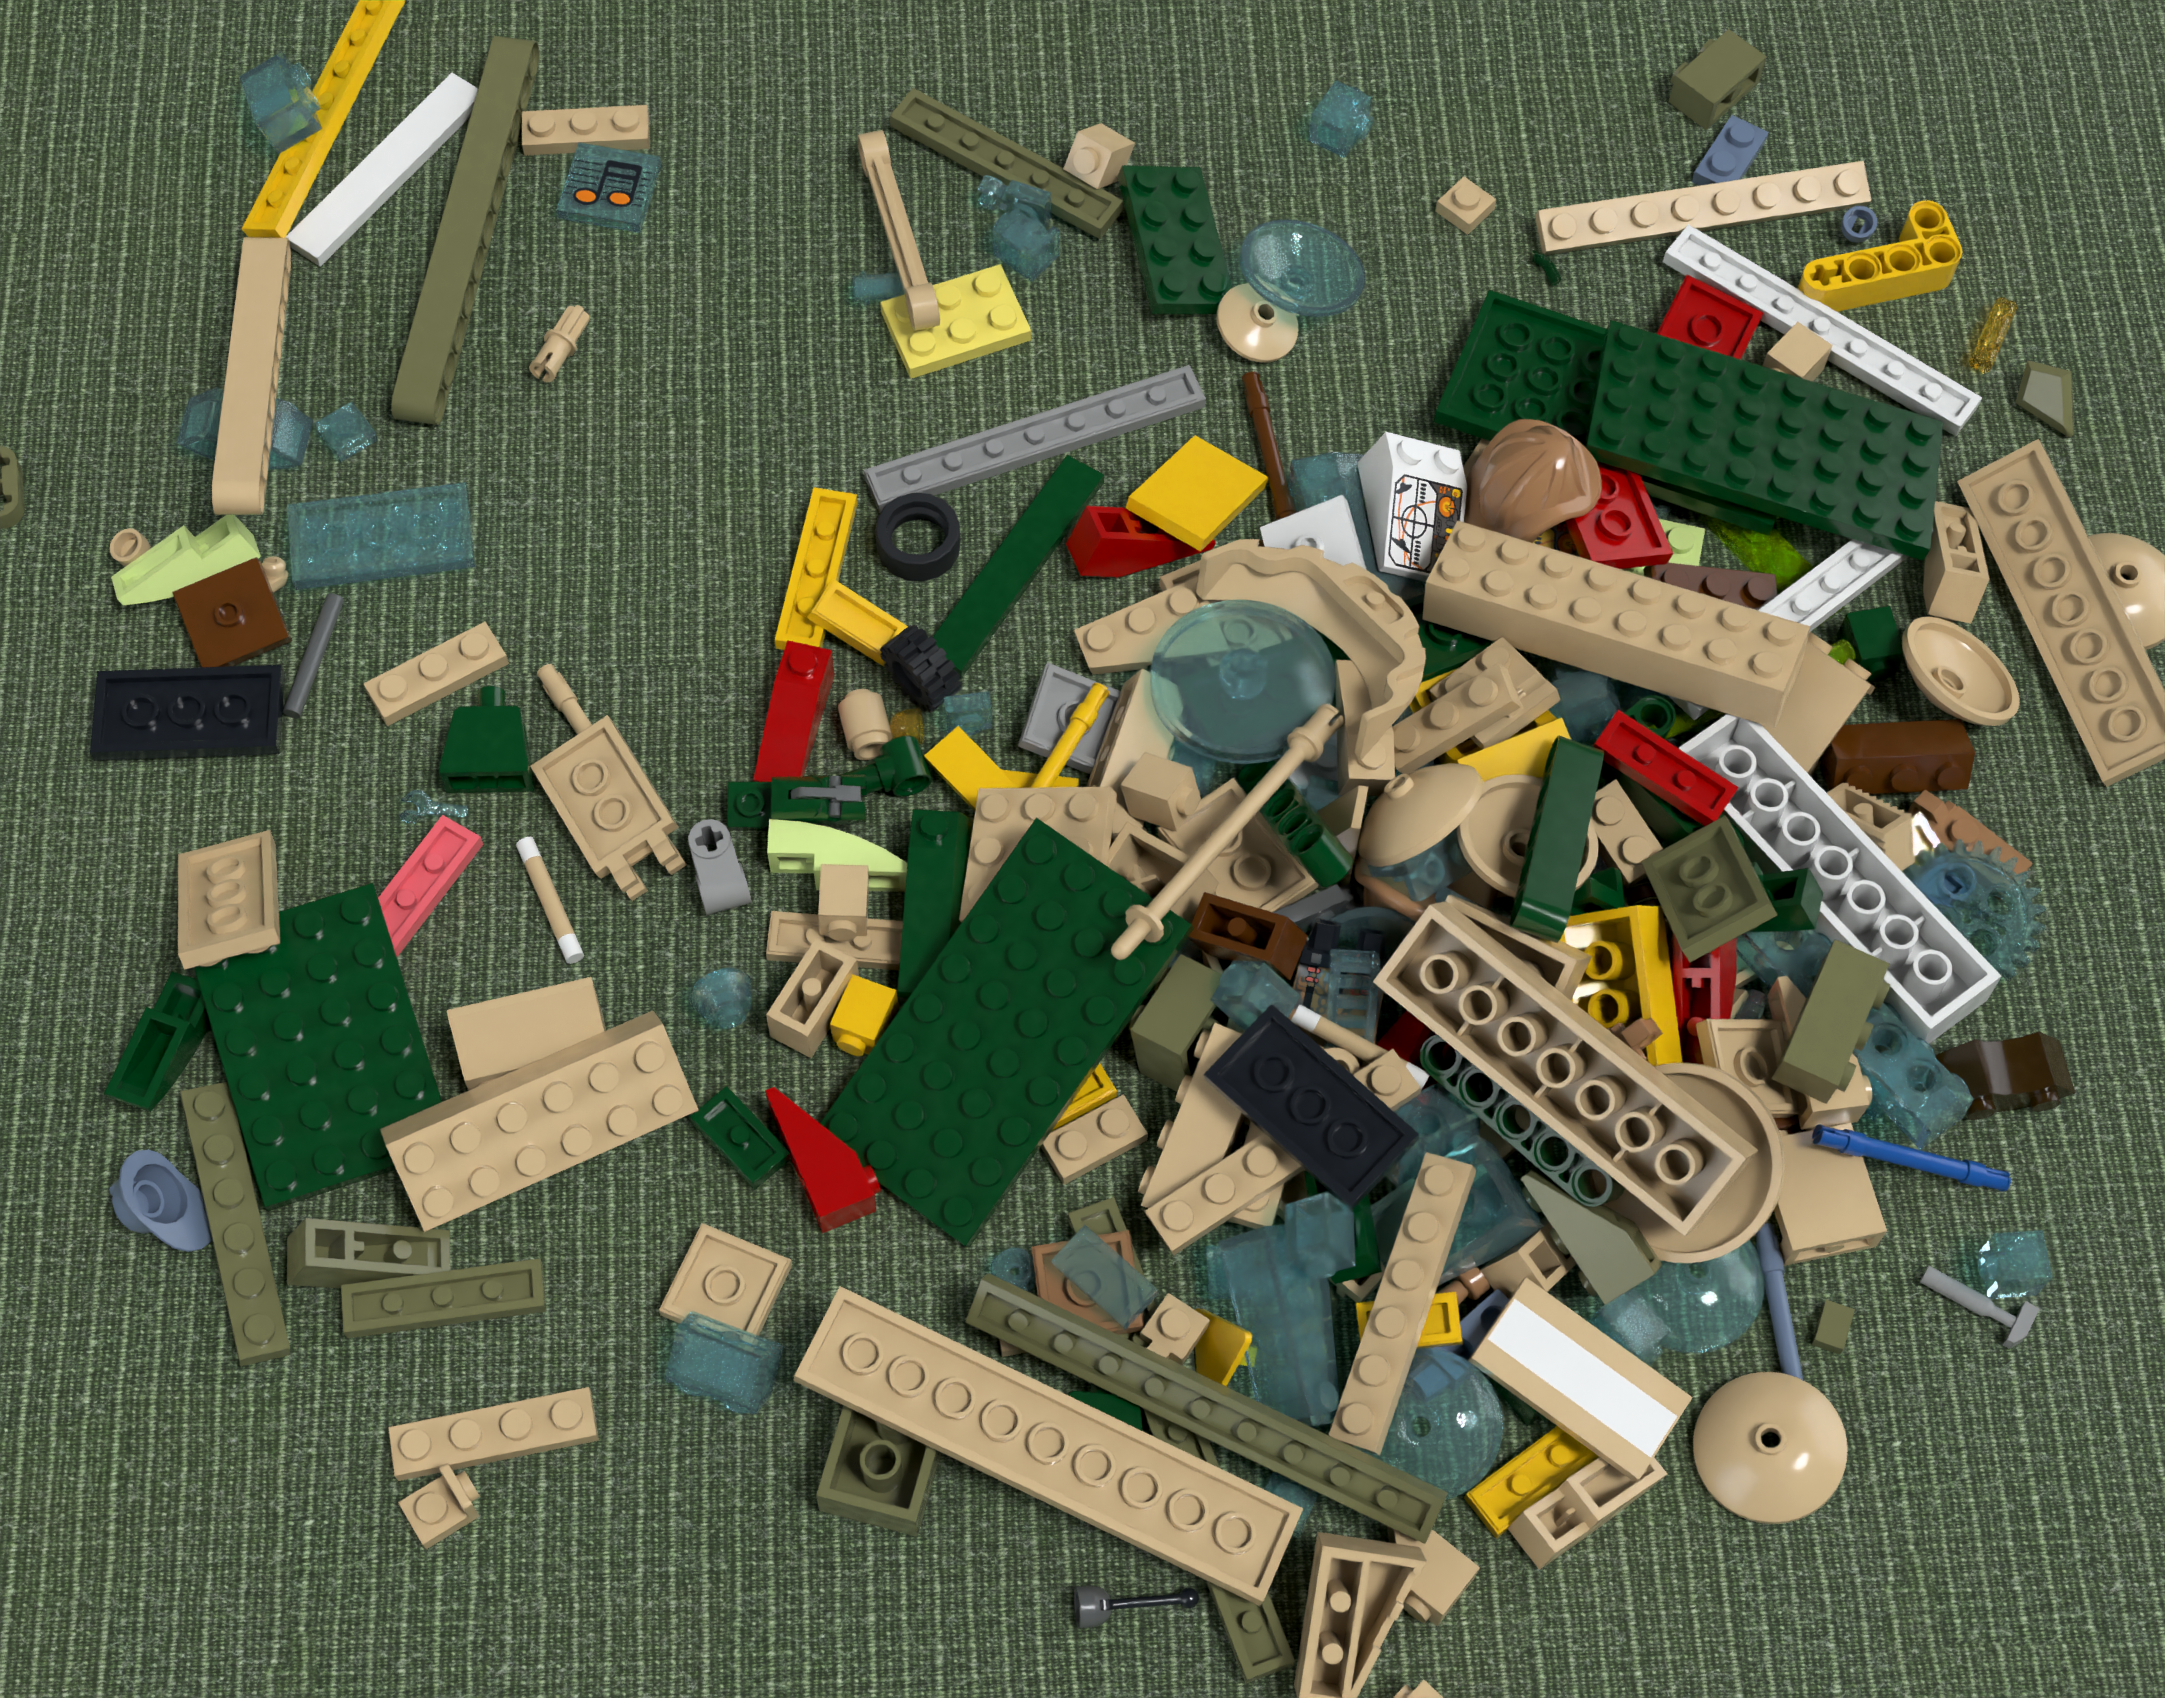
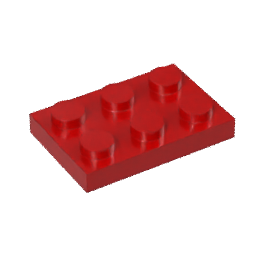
M1596 461L1602 479L1601 494L1597 504L1589 513L1565 521L1579 556L1618 569L1667 564L1673 555V551L1640 474Z

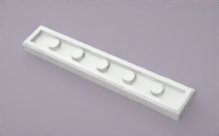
M451 73L285 237L289 238L290 248L321 267L470 118L478 88Z

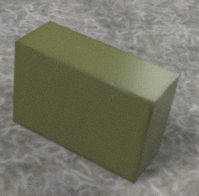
M1825 1300L1811 1345L1840 1355L1846 1344L1855 1309Z

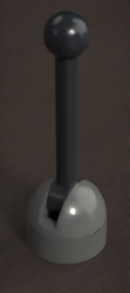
M1075 1586L1074 1607L1078 1628H1091L1104 1624L1109 1619L1112 1610L1176 1604H1181L1184 1608L1191 1609L1199 1602V1594L1193 1588H1185L1180 1594L1111 1599L1108 1592L1100 1586Z

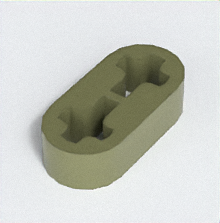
M0 446V464H6L1 469L0 495H4L8 503L4 504L3 510L0 511V528L6 529L20 522L24 516L23 471L15 453L7 447Z

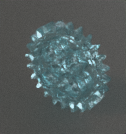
M1958 839L1953 845L1952 853L1948 851L1943 843H1939L1934 849L1935 859L1929 853L1923 851L1917 857L1920 867L1912 864L1903 870L1906 877L1927 899L1928 896H1933L1942 903L1933 905L1968 941L1969 937L1982 938L1989 947V955L1983 957L2002 977L2008 981L2017 975L2013 964L2025 968L2031 962L2024 951L2035 952L2041 945L2030 935H2039L2046 927L2042 923L2033 920V918L2040 916L2046 911V907L2032 904L2031 902L2041 892V889L2038 887H2025L2024 882L2032 874L2030 870L2016 874L2013 869L2016 866L2017 857H2013L2003 863L1999 861L2001 847L1997 846L1989 855L1983 854V844L1979 840L1970 851H1966L1962 839ZM1954 876L1960 879L1964 885V894L1957 895L1948 891L1944 885V877ZM1988 896H1997L2003 899L2007 904V914L2000 915L1993 912L1988 906ZM1963 908L1971 910L1970 919L1972 921L1969 924L1962 921L1963 913L1961 910ZM1993 927L2004 929L2005 935H1999Z

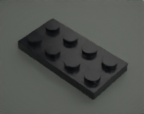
M282 665L97 671L90 753L94 761L280 754L285 682Z
M1273 1004L1203 1074L1205 1080L1350 1211L1364 1199L1420 1139L1417 1131Z

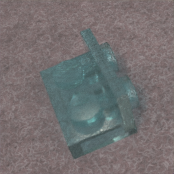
M1457 827L1441 841L1408 860L1384 867L1368 865L1372 877H1392L1394 882L1405 881L1412 901H1422L1474 871L1461 851Z

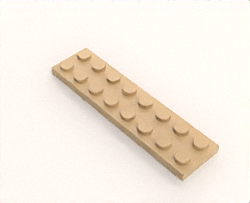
M2037 439L1958 480L1957 482L2102 782L2108 787L2164 760L2165 689L2041 441Z

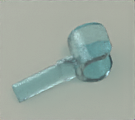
M413 790L406 794L401 801L414 803L418 808V812L405 810L399 815V818L406 823H415L426 814L467 817L468 806L431 801L424 791Z

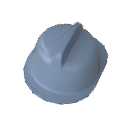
M149 1149L135 1151L125 1159L120 1169V1177L112 1184L109 1191L112 1195L114 1212L126 1228L141 1234L153 1233L172 1248L187 1252L201 1250L212 1241L201 1191L182 1175L162 1154Z

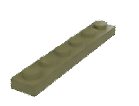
M914 88L911 89L890 115V126L1098 239L1103 237L1123 211L1122 199L1101 188L1096 189L1053 162Z
M228 1082L180 1091L239 1365L241 1367L289 1356L290 1345L238 1117Z

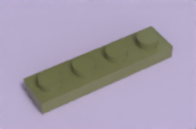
M540 1258L341 1285L343 1333L347 1338L547 1312L544 1271Z

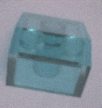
M1474 1135L1444 1156L1473 1165L1477 1171L1438 1286L1504 1254L1544 1227L1537 1213L1525 1199L1521 1187L1495 1145L1478 1135ZM1418 1174L1371 1206L1379 1256L1385 1269Z

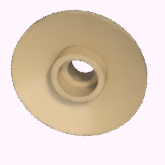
M1256 283L1240 284L1230 289L1218 305L1216 316L1220 334L1227 345L1240 356L1255 362H1273L1287 355L1295 345L1298 336V322L1294 310L1288 301L1272 288Z

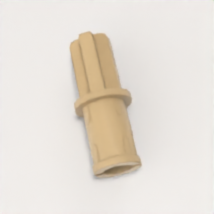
M568 306L555 328L548 330L544 335L545 344L529 366L531 373L539 379L544 369H546L547 373L543 377V381H554L565 359L574 355L577 350L576 342L590 321L589 314L584 311L582 306Z

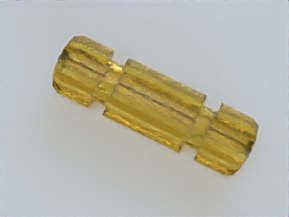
M1999 297L1995 300L1969 360V365L1972 369H1978L1982 373L1991 370L2018 308L2014 300H2007L2005 297Z

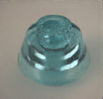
M723 968L713 971L700 978L694 984L689 997L690 1005L712 1026H720L722 1029L736 1027L745 1021L746 1014L752 1007L751 978L747 973L736 968Z

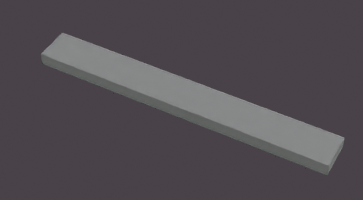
M1190 365L865 469L864 478L879 513H881L888 503L899 496L910 493L937 495L1204 408L1206 398Z

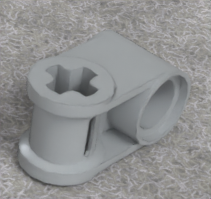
M713 819L696 823L690 830L688 842L697 874L695 878L706 916L752 903L741 863H738L727 827L720 821ZM714 844L716 850L708 851L706 846Z

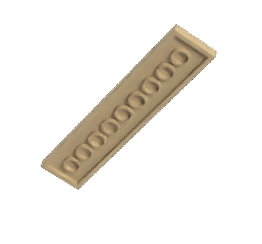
M841 1286L834 1296L794 1375L793 1381L1259 1606L1264 1602L1303 1508Z

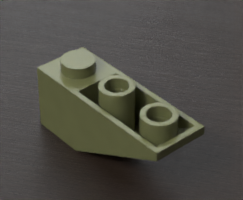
M1536 1166L1520 1178L1525 1185L1522 1188V1192L1528 1204L1535 1212L1540 1213L1542 1211L1553 1227L1550 1229L1553 1241L1565 1255L1570 1253L1581 1269L1578 1275L1583 1286L1593 1297L1599 1295L1605 1305L1653 1276L1663 1265L1635 1222L1603 1204L1595 1207L1584 1206Z

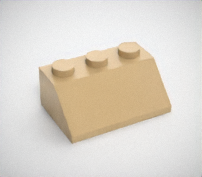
M592 977L447 1010L450 1028L468 1091L606 1031Z

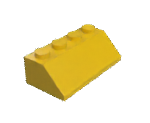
M1635 905L1569 916L1560 941L1592 956L1571 1001L1606 1029L1612 1028L1618 1023H1623L1627 1028L1639 1018L1643 1020L1652 1018L1663 1034L1642 1050L1647 1057L1646 1061L1652 1066L1683 1062L1663 908L1660 906Z

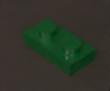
M727 1086L690 1116L693 1126L754 1190L791 1160L790 1152Z

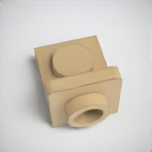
M448 1463L439 1468L443 1474L442 1476L398 1502L425 1549L430 1548L480 1517L472 1504V1501L479 1498L480 1495L465 1470L455 1475Z

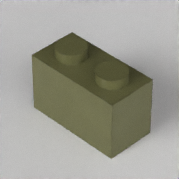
M1728 29L1716 40L1709 39L1693 61L1690 63L1684 62L1676 69L1671 78L1673 87L1668 102L1707 130L1759 83L1767 56Z

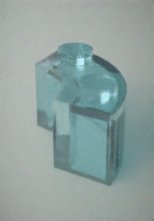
M216 387L188 399L177 440L178 444L199 455L215 460L224 390ZM281 398L276 399L268 469H286L302 465L313 424V419L297 410L294 404Z

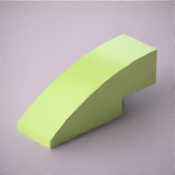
M225 515L196 537L183 525L111 576L117 600L122 605L147 603L174 597L173 591L255 557L259 559L261 556L253 534L235 515Z
M769 819L767 855L771 873H814L816 890H820L821 864L868 865L869 891L905 892L907 862L886 849L863 838L831 827L801 821Z

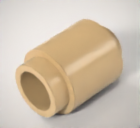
M857 689L849 692L845 699L839 703L838 712L848 749L853 751L855 757L860 760H872L878 757L880 748L892 739L882 696L868 689Z

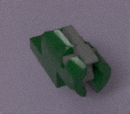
M808 775L802 777H772V782H728L727 828L729 831H768L769 819L801 821L821 826L850 825L856 822H866L867 809H865V802H861V797H867L866 775Z

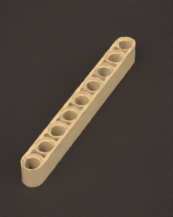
M244 237L212 479V503L215 515H262L264 511L291 274L289 238Z

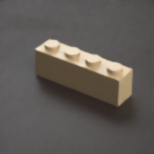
M1143 668L1123 684L1086 786L1112 787L1117 793L1110 847L1126 822L1147 832V828L1143 827L1144 820L1130 816L1120 784L1145 752L1172 761L1175 751L1171 749L1174 736L1180 733L1188 717V711L1184 710L1186 703L1180 688Z
M1214 1023L1212 1031L1204 1029L1194 1051V1057L1200 1059L1193 1077L1185 1075L1176 1095L1175 1102L1180 1103L1181 1107L1175 1122L1167 1120L1160 1133L1157 1147L1163 1149L1157 1166L1155 1168L1149 1165L1138 1189V1192L1144 1195L1141 1206L1150 1208L1231 1155L1246 1116L1205 1080L1203 1074L1242 1033Z

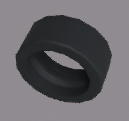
M910 493L899 496L888 503L877 518L875 533L877 551L881 563L893 575L908 581L922 582L938 578L952 568L959 556L961 541L960 523L955 510L941 498L927 493ZM928 520L939 525L943 530L944 542L932 552L922 555L908 554L894 546L892 534L896 528L905 522Z

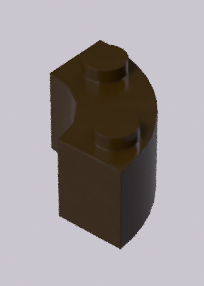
M2040 1031L2003 1041H1981L1974 1039L1932 1056L1947 1110L1966 1113L1969 1120L1984 1119L1994 1115L1996 1112L2031 1107L2032 1111L2035 1112L2047 1111L2061 1104L2060 1098L2076 1093L2060 1041Z

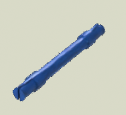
M1818 1124L1813 1130L1812 1139H1814V1145L1838 1149L1843 1154L1855 1157L1865 1156L1957 1179L1963 1184L1975 1187L1985 1186L2002 1192L2007 1191L2011 1184V1177H2009L2010 1173L2008 1171L1989 1168L1983 1163L1967 1159L1961 1161L1866 1137L1864 1133L1848 1129L1838 1130Z

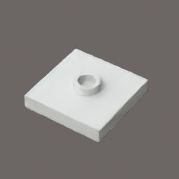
M1343 495L1260 527L1265 547L1292 549L1300 545L1324 550L1323 558L1343 566L1353 562L1366 569L1349 504Z

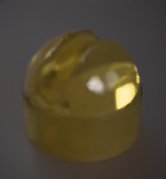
M919 708L899 711L891 718L890 729L894 739L901 736L916 737L919 744H924V724Z

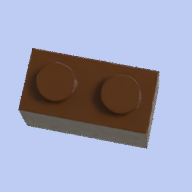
M1207 892L1203 893L1191 925L1195 928L1188 936L1207 955L1287 980H1291L1308 938L1289 917Z

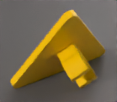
M1195 1309L1210 1319L1209 1327L1195 1346L1197 1373L1227 1386L1238 1365L1257 1367L1260 1347L1250 1345L1252 1342L1250 1331L1205 1309Z

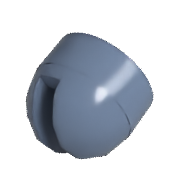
M1865 206L1850 208L1841 221V231L1844 238L1854 243L1868 240L1877 227L1875 213ZM1857 217L1865 220L1858 233L1851 230Z

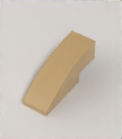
M1599 1457L1567 1478L1558 1489L1524 1510L1508 1527V1530L1540 1570L1621 1512L1661 1481L1667 1473L1654 1457L1640 1480L1634 1482Z

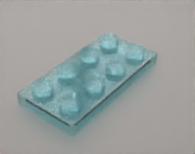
M466 482L287 504L291 573L295 590L475 567L469 492Z

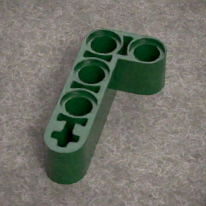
M1656 695L1640 699L1624 713L1663 739L1668 735L1676 718L1675 710L1671 703L1663 697ZM1642 720L1651 721L1657 729L1649 728ZM1603 761L1600 776L1608 784L1617 780L1641 817L1669 845L1705 827L1690 816H1688L1691 820L1690 823L1682 821L1675 813H1683L1682 811ZM1731 823L1742 846L1744 847V840L1742 834Z

